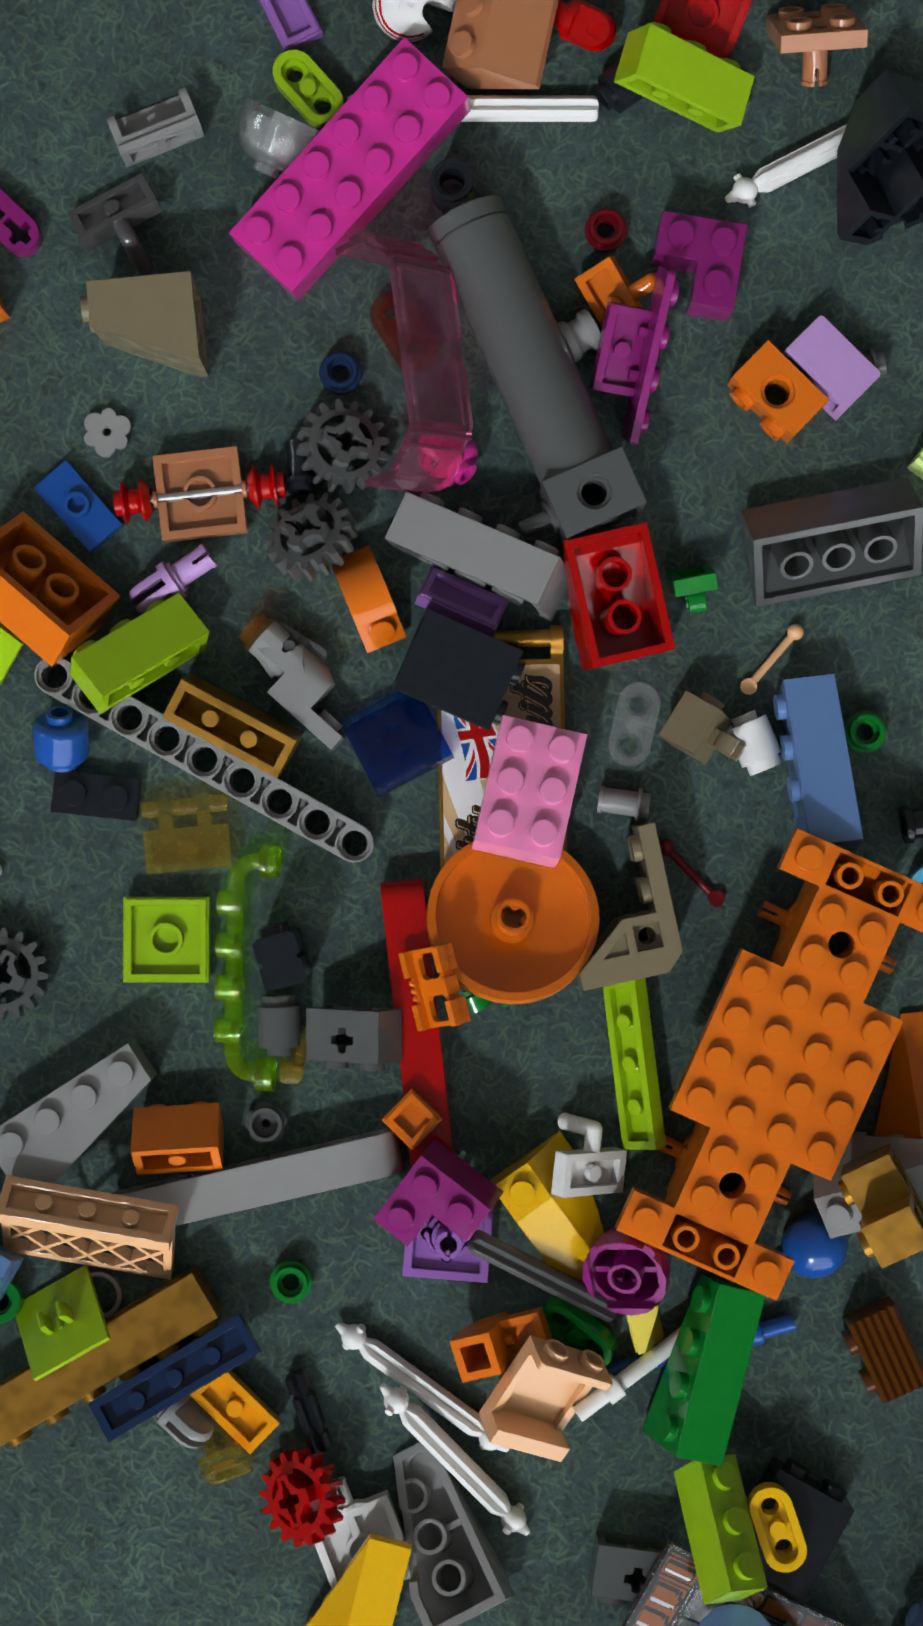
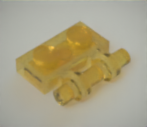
M206 791L196 792L195 797L172 799L171 795L158 796L157 801L141 802L142 818H158L160 829L143 832L146 873L154 874L234 866L230 824H212V812L228 811L227 794L210 795V792ZM197 814L198 826L174 828V816Z

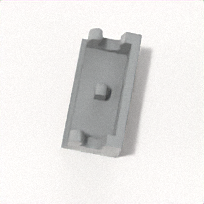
M186 87L178 90V96L118 120L114 116L106 119L126 168L205 136Z

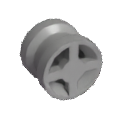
M586 309L577 312L575 319L570 322L561 321L558 323L575 363L581 360L583 353L588 350L597 351L601 333Z

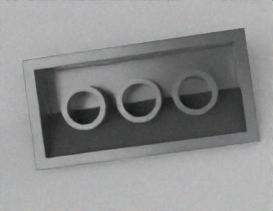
M909 477L741 510L742 540L756 607L922 575L923 505Z

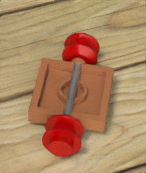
M237 446L154 455L152 458L156 490L151 491L150 486L143 479H140L137 488L128 489L124 481H121L120 490L113 491L116 516H124L126 524L130 523L131 517L134 514H141L145 522H148L154 512V508H158L162 541L164 543L249 533L245 498H248V493L250 501L258 509H260L264 499H272L278 507L279 498L287 497L284 472H276L274 464H271L268 473L260 474L256 467L252 466L247 475V483L246 480H242L240 455Z

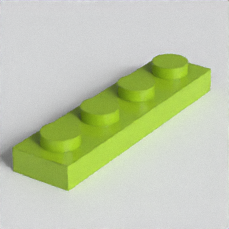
M646 978L604 986L603 995L622 1147L625 1150H658L666 1147Z

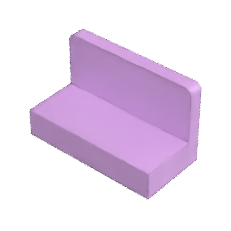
M822 315L783 352V355L829 399L823 409L835 421L880 377V371Z

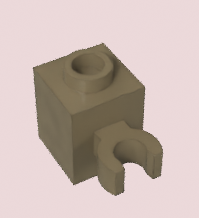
M685 691L659 733L671 746L706 765L715 750L737 762L746 748L739 743L738 739L726 733L732 721L722 711L725 705L705 692L699 698Z

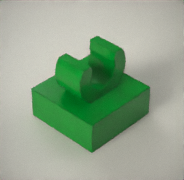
M708 563L666 571L669 589L675 597L684 596L685 606L689 608L690 614L707 610L704 592L718 589L716 573Z

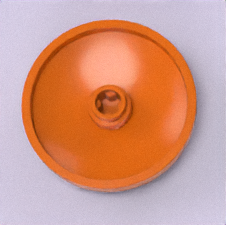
M473 842L469 843L445 863L432 886L426 913L430 945L436 946L452 942L458 968L453 969V973L457 974L459 985L477 997L502 1004H526L543 1000L556 994L569 985L585 967L597 941L600 922L599 906L589 877L578 862L563 849L560 861L555 868L474 850L471 849Z

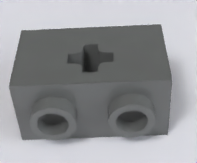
M340 1005L306 1008V1060L323 1061V1068L345 1069L349 1068V1063H359L360 1071H384L385 1063L402 1061V1009Z
M596 1531L589 1575L591 1596H596L600 1601L614 1605L621 1604L623 1600L640 1602L668 1551L674 1549L683 1554L680 1542ZM635 1568L642 1569V1571L637 1573L636 1578H629V1575L634 1573Z

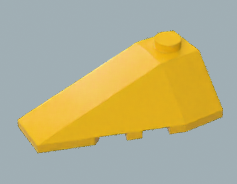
M558 1131L493 1177L491 1182L503 1191L500 1200L546 1263L584 1282L582 1277L585 1258L596 1239L605 1232L593 1195L562 1198L551 1194L555 1151L573 1150L561 1131Z
M370 1533L345 1568L343 1576L333 1590H329L320 1608L313 1617L309 1618L304 1626H393L413 1544Z

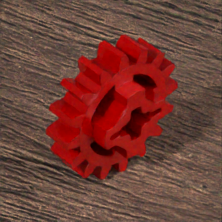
M309 1447L280 1453L279 1458L271 1460L269 1466L272 1471L262 1474L261 1477L268 1484V1488L259 1491V1496L268 1501V1505L262 1509V1513L271 1514L273 1517L269 1526L270 1529L274 1530L280 1527L282 1529L281 1540L285 1542L293 1539L295 1547L305 1544L311 1546L324 1541L325 1537L336 1532L334 1523L343 1520L344 1517L337 1510V1506L346 1503L345 1497L337 1495V1488L343 1484L342 1479L333 1480L331 1476L335 1465L332 1463L324 1466L322 1464L324 1454L318 1452L311 1455Z

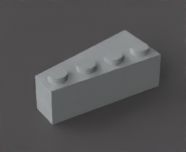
M409 492L405 493L385 536V539L394 548L445 572L452 568L455 570L454 574L481 588H485L486 584L493 586L491 589L493 592L510 600L509 602L519 607L526 600L532 603L538 610L539 616L552 622L568 588L565 564L557 556L559 553L558 549L539 540H536L534 545L519 540L520 533L502 524H497L495 529L481 524L483 518L470 510L459 508L456 513L444 508L445 502L430 493L422 492L420 497Z
M133 1039L0 1125V1167L5 1175L54 1184L157 1076L158 1073L136 1039Z

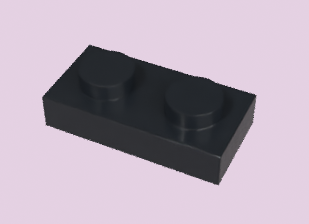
M73 771L55 772L50 812L137 821L142 779Z

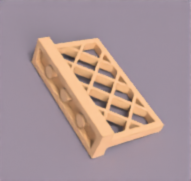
M6 1175L0 1194V1223L3 1247L19 1254L168 1280L172 1279L175 1254V1226L179 1214V1205ZM41 1230L48 1231V1232H50L51 1234H50V1235H47L46 1233H44V1232L41 1231ZM20 1236H25V1237L28 1238V1239L18 1238V1237H20ZM84 1238H90L93 1242H89ZM126 1245L134 1246L136 1249L132 1250ZM109 1250V1251L112 1252L113 1254L106 1253V1252H104V1251Z

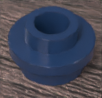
M337 351L324 358L320 365L319 375L323 386L329 392L344 395L358 387L362 378V369L359 361L352 354ZM338 367H345L349 371L348 377L343 381H338L333 377V372Z

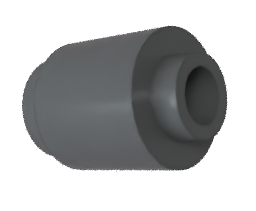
M295 994L261 995V1006H257L258 1048L267 1049V1056L293 1055L292 1048L301 1046L300 1005L295 1004Z

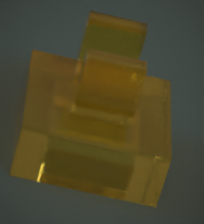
M225 1432L227 1445L222 1451L216 1452L213 1441L209 1439L203 1445V1450L207 1456L198 1459L201 1476L211 1485L253 1472L249 1455L227 1432Z

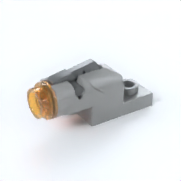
M262 612L259 613L244 628L239 638L245 643L244 649L257 658L270 678H278V681L267 693L329 749L334 751L344 740L337 733L342 728V725L325 709L319 715L313 711L335 687L330 668L326 666L327 651L283 622L278 623L274 617L267 618Z

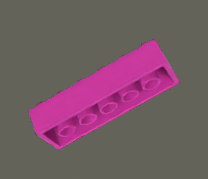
M404 37L229 232L230 236L239 247L299 301L470 112L468 96Z

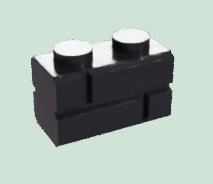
M283 921L259 929L261 937L255 940L252 947L257 964H262L263 966L259 971L264 989L272 991L303 982L312 972L308 954L302 952L305 944L300 928H289L288 921Z

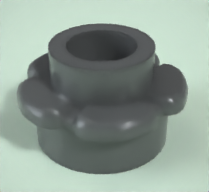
M271 1102L258 1103L255 1109L249 1111L246 1115L245 1127L249 1130L251 1139L257 1143L277 1142L285 1133L286 1114L280 1107L275 1108ZM268 1119L270 1126H263L262 1121Z

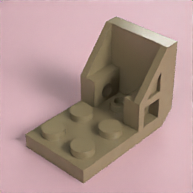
M655 823L630 826L632 835L625 837L630 861L638 862L641 877L634 878L639 903L647 904L648 909L615 916L598 937L585 967L577 976L578 985L583 991L669 973L683 952ZM646 927L648 939L640 941L638 938L639 931Z

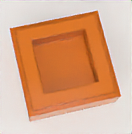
M411 1088L381 1120L413 1150L443 1120V1117Z

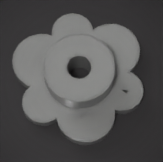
M105 408L101 414L90 413L86 416L84 426L88 432L84 435V442L90 447H95V451L99 456L103 458L111 457L116 449L123 450L128 446L126 435L131 431V422L127 417L117 416L112 408ZM106 430H111L109 436L104 435Z

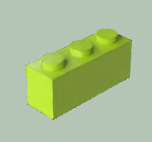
M650 22L627 33L614 83L714 132L720 133L741 126L755 76L741 70L738 62L727 58H718L706 52V47L696 41L683 40L671 34V29L661 23Z
M177 593L167 600L154 601L146 608L144 614L132 621L130 619L120 621L110 630L107 636L96 642L89 640L81 644L71 657L70 676L96 710L102 714L204 652L210 631L180 593Z
M736 1454L725 1455L722 1466L692 1461L674 1471L703 1604L740 1601L768 1588Z

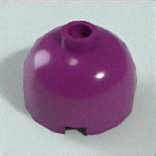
M612 1228L600 1235L593 1243L583 1263L582 1279L588 1293L594 1299L597 1291L611 1302L606 1308L612 1312L630 1316L645 1314L654 1309L655 1304L663 1299L667 1292L670 1281L671 1261L667 1252L619 1232L616 1228Z

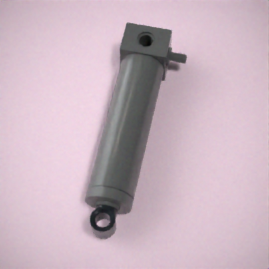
M444 159L436 164L430 178L432 202L442 211L443 216L430 226L428 234L541 485L538 496L543 512L520 521L518 524L519 529L524 537H529L551 527L563 550L562 541L604 532L638 517L647 501L623 447L621 446L614 450L502 198L499 195L478 198L473 187L474 179L469 166L460 159ZM455 179L461 182L463 188L459 192L451 194L443 191L440 186L446 180ZM586 493L595 494L601 500V504L596 506L589 505L582 499V495Z

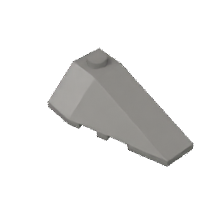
M420 1442L394 1455L399 1508L402 1510L405 1531L404 1542L413 1544L408 1562L411 1582H409L410 1596L423 1626H458L516 1596L493 1547L454 1476Z

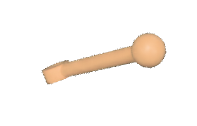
M790 625L787 629L788 635L751 678L744 679L740 683V690L743 694L751 695L755 693L758 681L794 640H799L803 637L804 629L801 625Z

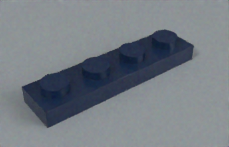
M240 1313L88 1403L107 1441L111 1442L259 1354L262 1350Z

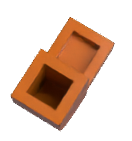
M369 545L341 556L344 561L342 566L335 563L331 564L367 653L406 638L396 608Z
M543 1307L513 1314L505 1311L480 1319L461 1329L449 1342L462 1383L502 1374L514 1360L530 1335L546 1340L553 1339Z

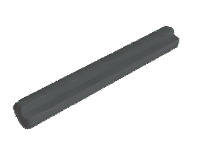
M476 1230L469 1240L467 1248L471 1254L606 1322H611L615 1318L616 1313L606 1308L611 1302L597 1291L594 1299L588 1293L584 1282L482 1230Z

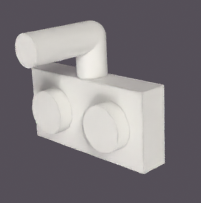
M565 1112L562 1113L558 1118L559 1128L584 1135L583 1149L555 1151L551 1194L567 1198L623 1192L627 1150L618 1147L601 1148L603 1128L598 1121Z

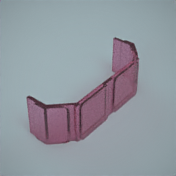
M362 230L350 236L349 242L335 248L336 255L389 266L410 425L391 469L365 479V486L420 493L439 491L452 486L465 456V446L468 441L472 440L471 431L473 429L465 363L462 361L460 349L462 334L454 276L450 271V266L436 262L439 258L421 243Z

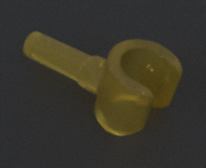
M306 1026L303 1027L301 1033V1046L296 1049L295 1060H281L279 1081L283 1084H298L304 1078Z

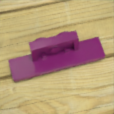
M662 266L658 267L649 309L608 301L589 386L592 390L630 396L621 436L628 443L636 445L639 442L640 434H645L648 429L650 410L646 409L649 393L655 392L659 382L660 369L656 366L659 349H665L669 337V324L665 322L669 306L673 307L679 293V281L675 280L676 272Z

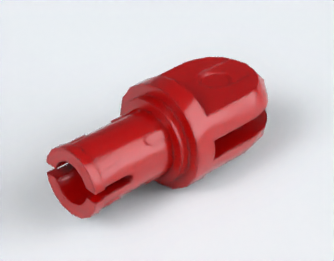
M563 0L558 1L553 26L558 28L560 39L592 52L603 51L613 43L617 29L613 17L608 12L585 0H570L569 3Z

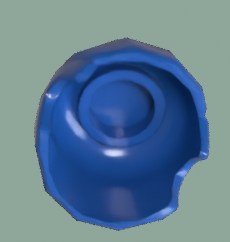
M818 1209L794 1218L781 1239L782 1252L791 1256L795 1261L791 1268L792 1271L808 1278H821L836 1271L844 1262L849 1247L847 1235L830 1239Z

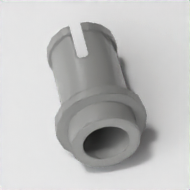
M600 786L597 813L604 812L635 817L634 821H639V818L648 819L651 793L643 792V788H639V791L636 792Z

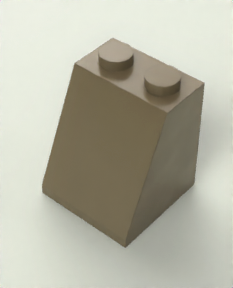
M191 271L86 281L87 295L80 297L82 318L84 323L89 322L91 333H96L104 345L198 377H209L201 292Z

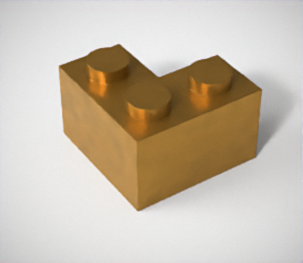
M889 1143L844 1164L841 1172L842 1180L838 1182V1185L849 1206L856 1204L862 1215V1219L859 1221L861 1232L857 1233V1236L867 1257L872 1258L875 1256L881 1268H885L922 1251L923 1204L891 1144Z

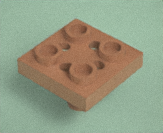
M824 4L821 6V11L804 12L802 7L789 6L778 9V14L766 15V33L780 54L803 52L802 86L815 87V81H818L819 87L828 84V50L867 47L868 29L851 9H847L845 4Z

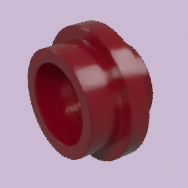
M603 208L596 210L586 221L584 229L585 238L588 244L597 251H614L623 244L626 238V221L619 212L613 209ZM601 225H609L613 229V235L608 238L601 237L597 229Z

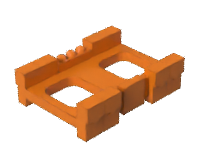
M452 942L413 949L398 954L404 979L411 978L409 986L413 987L411 989V993L415 994L413 1001L417 1002V1005L411 1006L417 1031L444 1026L454 1027L471 1021L465 995L459 996L458 991H461L458 977L457 974L453 973V969L458 968ZM432 953L436 971L440 973L439 977L429 978L427 976L423 954ZM443 995L446 997L447 1001H444L448 1020H440L437 1017L433 1002L434 996Z

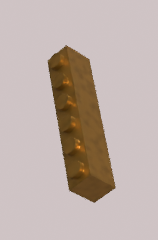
M193 1266L106 1318L105 1322L111 1338L107 1342L38 1381L33 1380L29 1364L1 1380L0 1447L6 1443L9 1444L10 1448L19 1445L33 1434L31 1428L45 1421L47 1426L58 1422L70 1413L68 1406L80 1399L83 1400L84 1404L95 1400L107 1391L105 1387L107 1383L119 1377L121 1382L132 1378L144 1369L141 1364L154 1355H156L158 1360L164 1359L181 1347L178 1342L192 1333L195 1338H199L217 1326L215 1319L219 1317L222 1307L198 1266Z

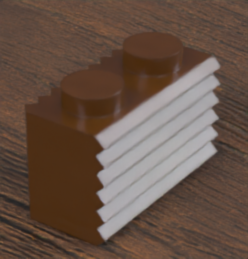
M889 1296L842 1316L847 1329L840 1331L850 1355L859 1354L864 1368L858 1370V1374L869 1395L875 1392L883 1403H888L923 1386V1365L897 1306Z

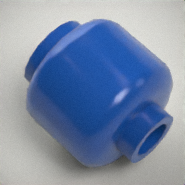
M54 706L34 720L32 726L33 751L36 760L49 770L69 772L76 769L88 758L90 751L89 725L86 718L80 713L66 706Z

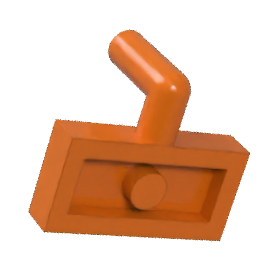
M613 255L599 262L574 280L602 327L608 301L643 308L639 299L653 291L657 272L646 274L630 285Z

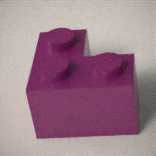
M662 211L657 226L651 267L658 268L662 266L675 271L692 273L686 315L728 321L734 310L748 225Z
M434 1139L373 1220L407 1247L431 1215L467 1242L503 1194V1191L441 1142Z

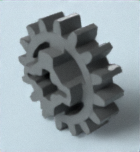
M336 399L331 406V410L324 402L321 403L315 411L316 415L309 412L303 421L306 427H301L297 433L296 438L303 443L296 449V455L307 457L301 469L303 471L313 469L316 472L312 481L314 484H318L322 479L327 480L329 492H333L338 484L342 485L345 494L351 493L355 483L361 490L366 489L370 484V479L376 481L383 471L380 466H384L389 459V455L382 450L388 446L390 440L378 435L385 425L383 422L372 424L370 418L373 411L371 409L365 411L363 415L357 412L358 402L353 401L350 407L345 409L341 399ZM340 422V424L335 427L327 425L330 423ZM361 464L364 465L360 469L354 471H346V469L350 466H355L359 468Z
M310 493L306 498V502L302 504L295 498L292 500L293 508L290 511L285 509L278 511L282 517L279 522L273 521L269 523L268 526L274 534L264 538V541L269 546L266 553L283 576L289 573L294 581H298L304 573L309 581H314L317 571L321 570L326 576L330 575L329 566L333 563L342 566L344 564L341 557L342 553L353 552L354 547L349 540L358 537V533L353 526L356 521L341 499L337 498L333 501L328 493H324L319 501H317L313 493Z
M3 927L0 931V945H7L0 955V967L7 964V973L12 976V979L0 984V1021L7 1018L9 1010L15 1018L23 1016L24 1009L22 1005L31 1010L35 1009L38 1003L34 995L44 996L49 991L45 986L41 985V980L52 977V972L42 970L41 965L50 960L49 955L38 957L36 953L41 942L37 940L27 944L25 942L27 932L24 930L19 931L15 937H12L10 927ZM24 956L29 962L31 975L26 973L22 963ZM10 989L24 993L14 1001H1Z

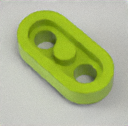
M287 50L276 58L273 64V77L277 89L311 126L322 129L344 105L340 90L305 52ZM292 71H299L303 75L302 79L298 82H291L287 77ZM321 102H326L331 106L330 111L325 114L318 113L315 108Z

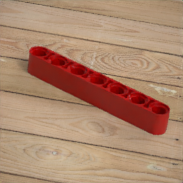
M423 878L380 883L393 1007L402 1009V1061H400L403 1096L413 1088L443 1117V1120L413 1150L409 1148L411 1168L434 1139H437L453 1152L440 1027L417 1031L411 1007L417 1005V1002L413 1001L415 994L411 993L413 987L409 986L411 978L404 979L398 956L400 953L413 949L431 947L426 925L427 910ZM431 953L423 954L426 974L429 978H434ZM434 996L433 1002L438 1017L436 996Z

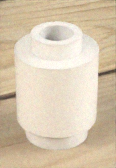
M753 710L731 719L734 728L727 730V733L738 739L739 743L746 747L739 758V762L742 768L747 767L750 776L782 763L778 755L782 751L766 714L758 717L756 711Z

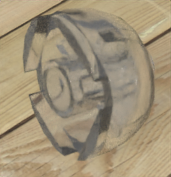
M249 98L245 102L238 125V137L241 147L246 154L255 159L253 169L273 178H277L279 171L284 172L320 132L307 124Z

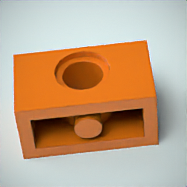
M769 340L732 376L727 384L732 390L729 393L732 400L744 411L752 409L762 419L760 426L764 432L775 441L781 438L786 444L829 401ZM776 387L780 389L784 394V403L774 405L768 402L764 394L765 388Z

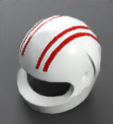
M373 0L372 8L375 20L385 34L397 41H401L405 37L409 42H415L426 38L433 32L423 17L422 10L424 5L429 4L439 9L453 12L456 0Z

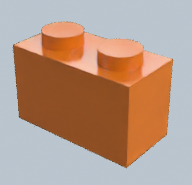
M197 1101L187 1105L166 1106L163 1104H153L148 1107L133 1108L131 1155L137 1175L223 1170L224 1123L219 1103Z

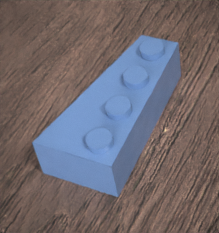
M835 673L785 679L782 682L779 694L773 697L776 720H782L784 735L780 736V748L782 758L788 764L787 790L789 800L793 804L794 828L803 830L854 853L864 838Z

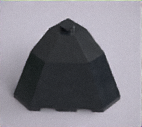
M885 70L881 75L873 79L868 89L855 101L837 150V234L841 240L869 245L883 239V234L892 225L902 221L906 229L923 222V86L910 77Z

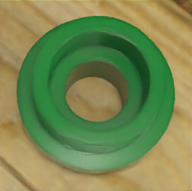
M856 712L844 724L847 745L855 752H873L883 744L886 738L885 723L874 712ZM861 724L869 726L871 730V735L867 740H861L857 735V728Z
M285 1260L279 1263L273 1269L270 1276L272 1293L278 1300L284 1303L302 1301L307 1297L312 1288V1274L309 1268L298 1260ZM287 1274H295L299 1278V1285L289 1288L284 1284L283 1278Z

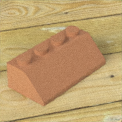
M456 0L442 69L467 89H540L559 0Z

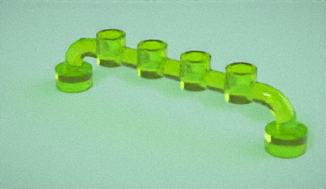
M261 844L259 852L246 854L238 859L230 870L228 889L218 890L216 899L217 914L227 915V932H218L215 942L217 958H226V975H216L215 999L225 1000V1017L215 1018L213 1029L215 1043H224L225 1060L231 1072L242 1080L254 1082L256 1091L275 1090L277 1062L275 1057H257L255 1065L246 1063L241 1056V1043L244 1034L242 1000L245 991L243 958L246 948L244 915L247 905L245 877L250 871L259 869L261 878H279L282 865L280 844Z

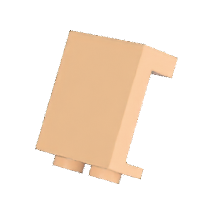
M530 1335L479 1411V1415L490 1443L562 1462L570 1450L562 1431L575 1414L572 1407L582 1401L592 1387L608 1391L613 1382L605 1367L604 1360L596 1352L588 1349L582 1351L566 1346L555 1339L546 1340Z

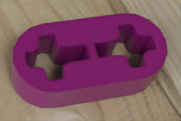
M0 189V210L4 214L0 220V243L18 257L32 256L38 252L42 245V232L35 221ZM12 223L22 231L27 230L28 227L30 228L28 235L31 240L27 244L22 241L13 244L16 241V237L8 228Z

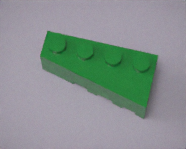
M701 1274L641 1429L674 1457L719 1466L723 1465L765 1300L764 1295L727 1279Z

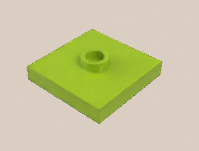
M123 897V983L210 982V897Z

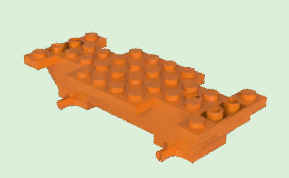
M794 828L777 868L805 880L799 895L787 910L764 900L761 907L774 912L775 915L761 909L757 913V917L779 925L778 941L770 957L772 961L740 948L669 1105L671 1111L692 1119L696 1123L692 1132L682 1142L665 1135L667 1145L664 1148L658 1149L675 1158L674 1171L666 1187V1199L664 1201L632 1187L615 1225L616 1230L775 1301H777L795 1261L791 1256L759 1243L756 1239L773 1202L781 1204L783 1207L789 1202L785 1197L790 1199L792 1190L782 1187L781 1184L790 1164L829 1181L832 1180L903 1024V1020L870 1006L864 1003L878 970L887 973V975H890L894 970L882 964V961L896 966L897 958L886 955V952L899 924L902 923L923 933V884L798 828ZM837 932H844L848 938L847 948L840 954H831L828 947L829 939ZM728 1173L741 1175V1182L733 1191H723L719 1187L722 1177Z

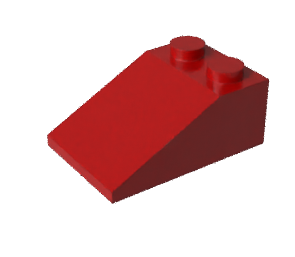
M647 522L562 541L572 627L582 671L676 649Z

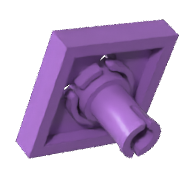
M494 1207L476 1230H482L492 1235ZM431 1215L408 1247L405 1245L402 1276L488 1283L489 1262L471 1254L467 1248L468 1241H464ZM425 1227L431 1228V1237L429 1235V1231L425 1230L423 1237L421 1234L422 1229Z

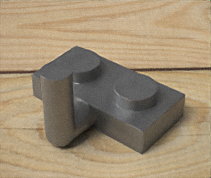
M142 173L67 212L87 251L118 236L137 273L146 274L151 270L152 264L132 227L163 211Z

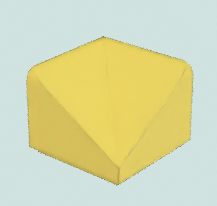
M658 1302L655 1304L654 1309L648 1313L632 1316L626 1315L635 1352H638L639 1355L645 1354L664 1337L658 1312Z

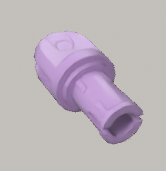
M201 543L195 550L174 564L170 562L165 563L164 561L155 566L157 570L155 573L130 590L129 599L131 603L148 596L136 606L135 610L140 614H144L146 608L156 600H167L177 593H180L183 598L186 597L185 591L188 590V584L210 569L218 566L214 558L209 556L211 553L205 545Z

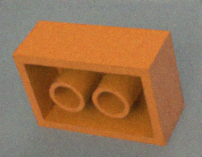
M23 511L0 527V622L53 667L104 625L120 595Z

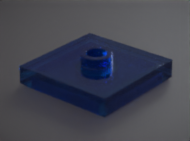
M395 692L340 721L378 797L454 758L427 704L400 692Z

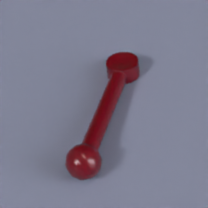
M663 839L659 842L662 855L669 856L707 895L710 905L719 907L724 903V894L719 890H713L674 850L672 841Z

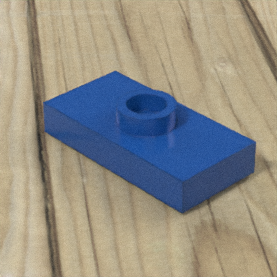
M67 460L34 487L91 554L123 527L122 523Z

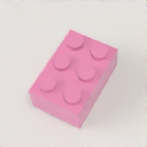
M503 715L497 733L471 849L555 868L560 861L587 734Z

